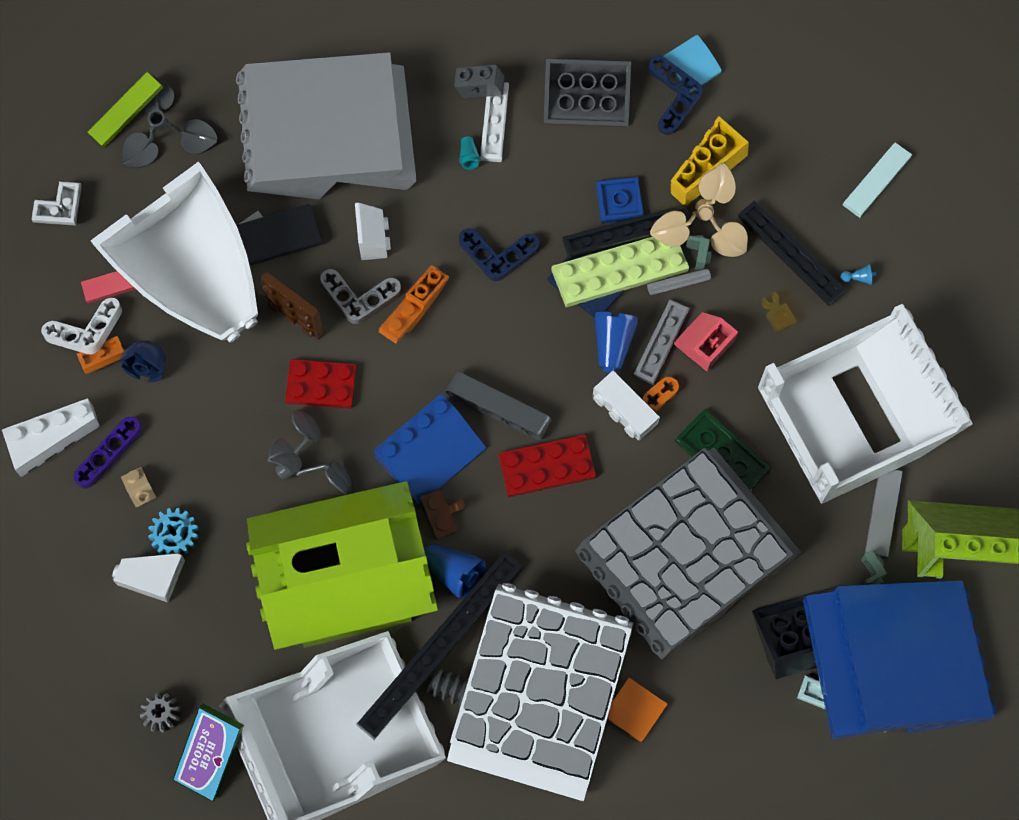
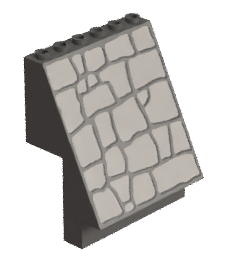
M703 448L589 535L575 550L579 559L586 564L593 573L594 578L602 584L608 595L618 604L622 613L633 622L637 632L645 638L652 651L661 660L716 623L737 600L787 567L802 553L715 448L709 451Z

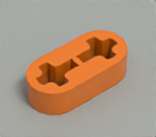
M673 377L663 378L644 394L642 400L648 405V398L652 400L658 396L656 406L654 404L648 405L654 412H657L677 395L679 388L677 380ZM664 384L667 386L673 385L672 392L667 390L665 393H662L665 388Z

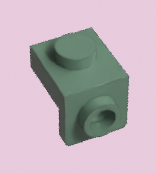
M701 235L689 236L686 243V248L698 250L695 270L698 271L703 270L705 264H710L712 253L708 251L710 239H705Z
M871 550L864 554L861 559L871 575L862 585L882 584V579L887 574L883 568L884 562L878 554L875 555L874 551Z

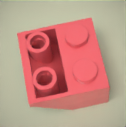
M702 312L674 342V345L708 372L736 341L738 331L722 318Z

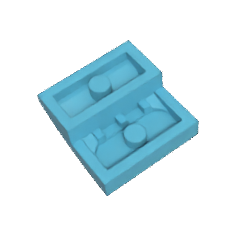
M695 35L663 56L698 81L701 86L722 73L714 56L698 35ZM674 73L676 75L675 80L680 83L681 77L679 74ZM685 80L681 87H687L686 84L688 81ZM693 87V88H691V89L688 88V89H689V93H691L692 91H694L696 88H695V87Z

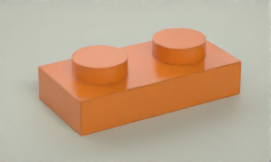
M118 336L105 341L97 353L85 354L79 352L77 357L84 373L88 374L120 360L124 349Z

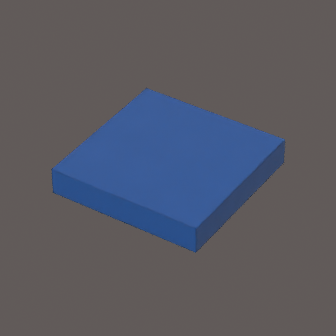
M639 177L596 181L601 224L620 222L644 215Z

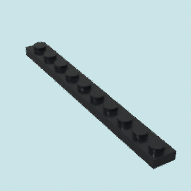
M504 551L356 725L375 740L492 603L498 584L509 583L521 569L522 565Z

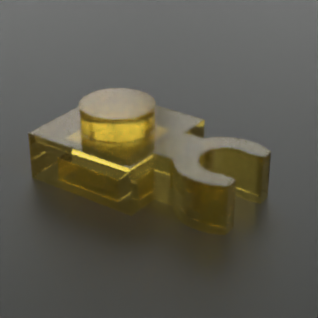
M773 292L771 297L774 302L770 303L763 297L761 303L765 309L770 310L766 313V317L775 332L779 333L795 325L797 320L786 303L779 305V296Z

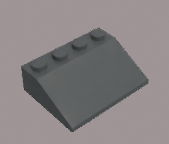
M546 59L544 123L628 126L631 61Z

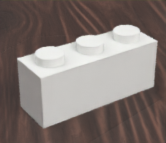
M614 371L594 387L593 399L601 407L605 406L609 411L610 417L615 422H620L625 427V432L631 438L635 437L640 441L658 425L660 417Z

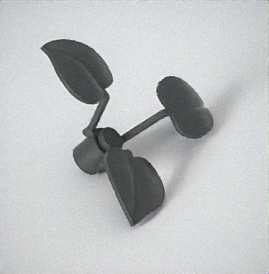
M151 75L163 86V89L143 108L148 113V122L151 125L149 128L150 138L148 139L143 133L131 134L124 142L121 163L130 168H141L153 163L159 153L158 146L152 143L155 130L163 131L170 127L179 134H182L181 146L190 154L204 153L217 143L218 138L213 128L199 119L188 120L185 123L184 131L171 124L162 110H167L173 105L175 100L174 91L167 83Z
M301 409L295 410L292 414V422L297 431L305 436L304 440L295 451L292 445L285 439L280 438L276 440L270 448L267 461L277 464L275 470L282 480H288L295 474L299 477L304 473L326 469L325 475L333 486L345 495L352 494V481L348 471L335 461H332L329 465L322 464L301 470L302 461L297 454L309 441V438L314 442L319 441L321 430L316 420L310 414Z

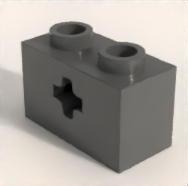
M496 64L456 68L454 87L463 99L503 95L504 75Z

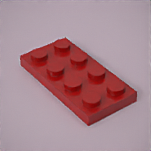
M586 434L498 453L508 498L596 479Z

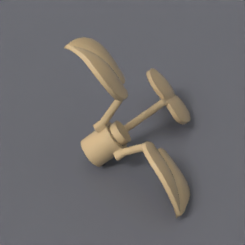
M722 162L703 175L699 182V191L705 199H701L696 203V211L692 213L691 218L687 222L683 212H667L654 223L650 230L651 236L665 245L679 246L689 237L690 232L687 226L691 225L693 220L698 217L703 221L710 220L718 231L710 239L711 245L717 253L728 257L745 254L748 240L745 228L738 222H727L720 228L713 217L714 209L712 204L716 201L727 203L735 194V180L727 165Z

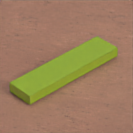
M146 72L88 133L104 148L163 89V86Z

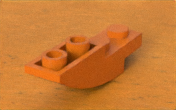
M431 265L406 293L402 303L379 327V333L397 344L406 333L409 334L427 312L447 283L449 276Z

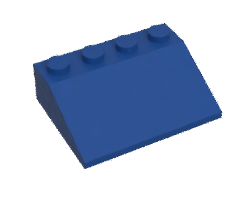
M441 393L374 449L373 452L375 459L397 483L408 482L411 497L420 506L422 504L420 501L421 496L439 490L485 451L486 447L456 408Z

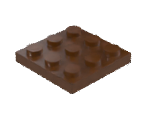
M266 272L261 277L263 290L266 293L265 297L268 300V306L275 312L281 311L285 314L286 320L291 324L295 325L297 323L301 326V330L308 337L312 338L314 336L319 340L324 335L319 310Z

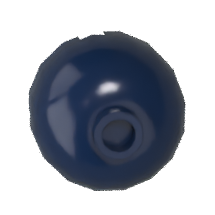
M140 340L131 343L125 349L120 362L123 363L122 369L131 377L140 380V376L150 378L148 382H156L162 378L165 371L166 356L155 342Z

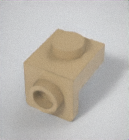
M142 467L121 476L135 507H139L156 498Z

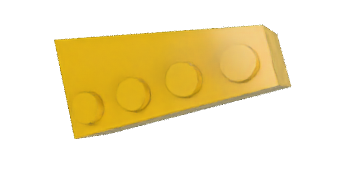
M718 116L715 124L711 129H708L701 143L694 148L692 155L683 163L671 179V194L683 205L688 206L701 195L699 182L703 175L722 162L730 170L748 156L749 142Z

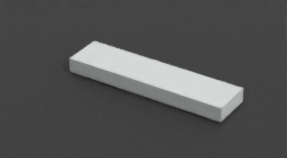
M504 82L503 95L486 97L480 161L502 162L509 91L508 82Z

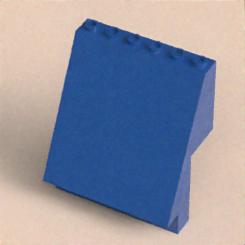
M963 581L838 586L833 592L808 595L804 598L803 604L832 740L907 728L906 733L909 734L985 722L994 718L996 708L994 701L990 700L989 697L990 682L988 677L984 675L985 660L983 655L979 654L978 645L980 644V639L977 631L974 632L972 624L974 623V613L972 609H969L967 602L969 600V592L967 587H964Z

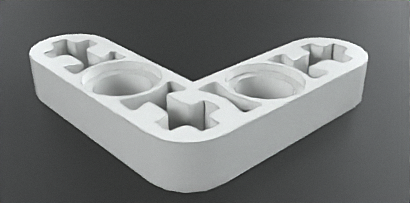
M107 298L100 304L85 330L57 321H49L42 326L41 332L45 340L51 344L85 354H95L101 349L121 316L122 307L117 299ZM99 323H106L104 328L96 329ZM71 334L77 335L72 341L66 340Z

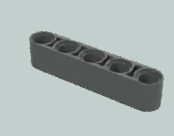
M460 372L454 374L445 390V393L451 398L536 440H542L552 421L546 414Z

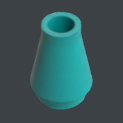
M469 136L463 137L461 139L459 163L464 169H475L479 165L480 156L473 138Z

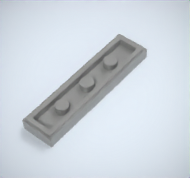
M669 300L633 377L654 385L689 312V307Z
M893 470L877 478L864 554L873 550L875 555L878 554L881 558H888L902 471Z

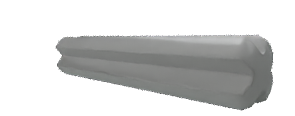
M703 269L650 283L647 285V289L650 295L710 280L711 274L709 269Z

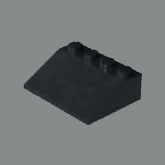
M837 587L812 593L809 595L833 592ZM808 595L752 610V615L775 679L817 668L803 604L804 598Z

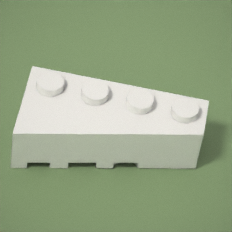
M87 398L2 429L14 469L20 477H23L29 470L35 466H40L46 462V459L55 453H60L66 446L72 442H77L100 427L94 407Z

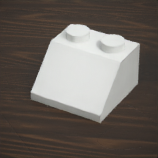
M355 203L361 260L387 258V250H391L390 237H385V230H389L388 217H383L382 209L362 203Z

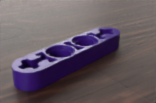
M129 416L124 418L76 469L74 481L79 487L90 488L140 435L142 427L135 417ZM134 424L135 430L128 431L126 426ZM122 432V434H125L128 439L125 440L123 436L119 433ZM113 439H119L122 444L120 448L114 450L110 448V442ZM97 456H105L106 462L104 465L96 466L94 464ZM91 465L97 472L94 473L88 466ZM81 474H88L89 480H82Z

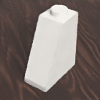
M180 554L122 559L120 564H117L113 570V581L118 586L169 602L185 559Z

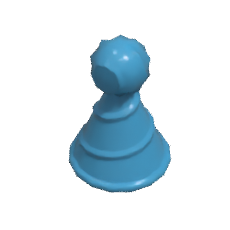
M867 264L852 274L851 272L843 271L840 278L843 282H849L853 279L871 285L872 276H876V272H872L870 264Z

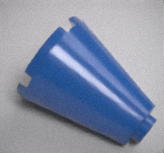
M596 312L594 320L599 367L603 368L605 373H611L612 371L616 373V370H621L638 325V318L622 313L615 315L612 312Z
M431 544L424 548L428 569L457 598L464 599L477 584L476 581L479 576L483 577L485 574L486 561L480 557L437 544Z

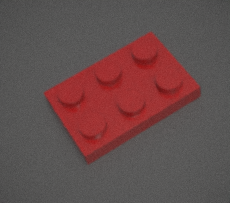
M290 359L285 397L286 404L352 409L356 364Z

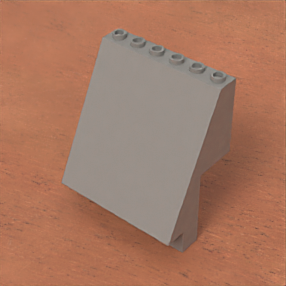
M390 52L245 64L241 71L237 73L236 83L239 85L238 103L241 107L239 121L242 123L241 142L244 145L242 160L245 163L244 181L247 183V191L320 199L336 182L408 190L416 182L404 66L391 64Z

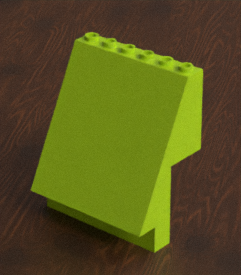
M908 500V522L902 529V551L918 552L917 577L930 576L941 579L943 577V558L1019 564V509Z

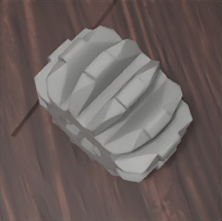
M155 693V700L148 696L146 699L149 705H141V708L146 711L140 714L141 719H146L143 725L145 727L151 726L152 732H156L159 727L160 731L165 733L166 725L173 729L174 725L171 721H179L180 719L177 715H174L181 711L180 707L175 706L177 700L175 698L170 699L168 693H165L162 699L159 693ZM159 708H162L165 712L159 718L156 713L159 712Z

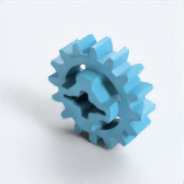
M167 508V514L165 515L160 511V518L152 519L155 526H149L148 528L153 532V534L148 535L150 541H154L151 544L154 549L158 548L160 555L165 551L166 555L172 553L180 554L181 551L188 554L187 547L194 548L195 545L192 540L199 538L194 533L199 530L197 525H193L196 522L193 517L189 518L187 511L181 514L179 508H176L175 513H172L171 509ZM172 519H178L179 521H178V522H175V521H170V520H172ZM163 525V530L161 533H159L160 528ZM173 529H174V530L176 531V533H177L175 536H173V535L170 533V531L173 530ZM188 532L187 538L184 541L185 533ZM169 544H175V545H177V546L171 547V546H167V545H169Z

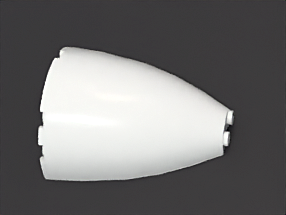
M197 162L164 186L163 189L166 193L131 219L126 214L93 238L91 242L106 260L148 300L193 328L222 341L228 340L231 343L240 336L239 333L245 328L251 329L258 323L256 319L258 310L254 283L248 257L237 226L218 190L204 168Z

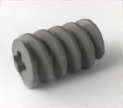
M440 668L435 672L427 694L434 689V697H438L442 693V700L446 701L451 696V704L454 705L459 700V707H461L469 679L460 683V675H457L452 680V672L449 671L446 676H443V668Z

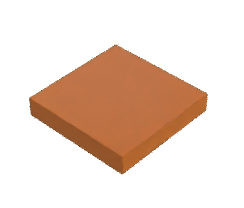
M628 678L612 701L607 720L642 743L666 708L667 703L631 678Z

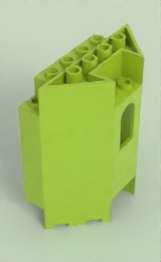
M407 481L247 518L249 542H246L249 556L253 555L254 558L251 570L253 577H258L259 585L255 586L258 600L261 599L263 608H260L262 621H267L274 650L301 643L306 648L412 622L411 617L438 611ZM336 543L340 565L306 573H300L293 568L292 559L296 553Z

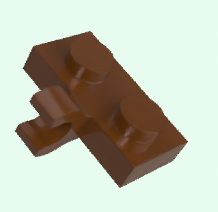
M441 489L420 497L436 540L458 531L452 515L465 510L466 506L463 499L447 505Z

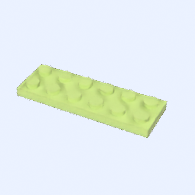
M650 237L553 265L551 270L565 307H570L622 290L688 272L689 266L680 245L668 246L656 238Z

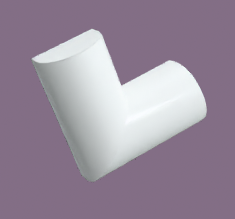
M59 182L56 201L35 200L32 222L76 226L82 188L81 183Z

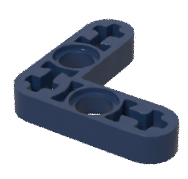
M657 55L649 62V72L678 94L658 122L659 131L662 134L670 135L675 132L700 98L703 88L698 81L668 59ZM658 62H661L662 69L659 68L658 70H655L654 63L657 64ZM669 67L671 70L668 71L666 77H664L663 75ZM673 73L679 74L681 82L678 84L672 83L670 75ZM684 81H688L686 84L687 87L684 86L683 90L680 89ZM695 87V88H696V91H695L696 94H692V96L689 95V94H688V93H689V89H688V88L691 89V88ZM681 102L685 105L686 111L678 113L674 105ZM672 115L676 117L671 123L673 128H664L665 123L663 120L667 122Z
M464 229L459 235L460 246L492 281L504 279L538 252L540 245L536 235L526 234L497 255L474 229ZM466 236L469 238L473 237V243L476 246L474 249L470 241L465 242ZM527 241L529 243L534 242V248H531L529 246L526 249H524L526 247ZM480 250H485L489 254L483 260L479 259L476 255ZM510 253H516L519 256V260L510 262L507 256ZM493 267H495L496 269L501 267L500 274H498L497 272L492 273Z

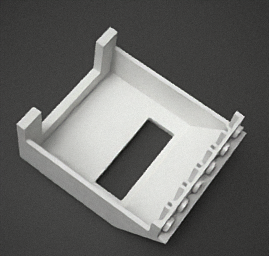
M903 304L894 307L890 316L784 365L776 367L772 363L766 366L758 386L760 393L821 504L921 458L973 424L967 409L962 406L958 399L957 391L954 387H951L944 369L939 366L933 350L925 342L922 331L914 323L911 312ZM857 366L860 368L900 439V442L877 453H874L832 379Z

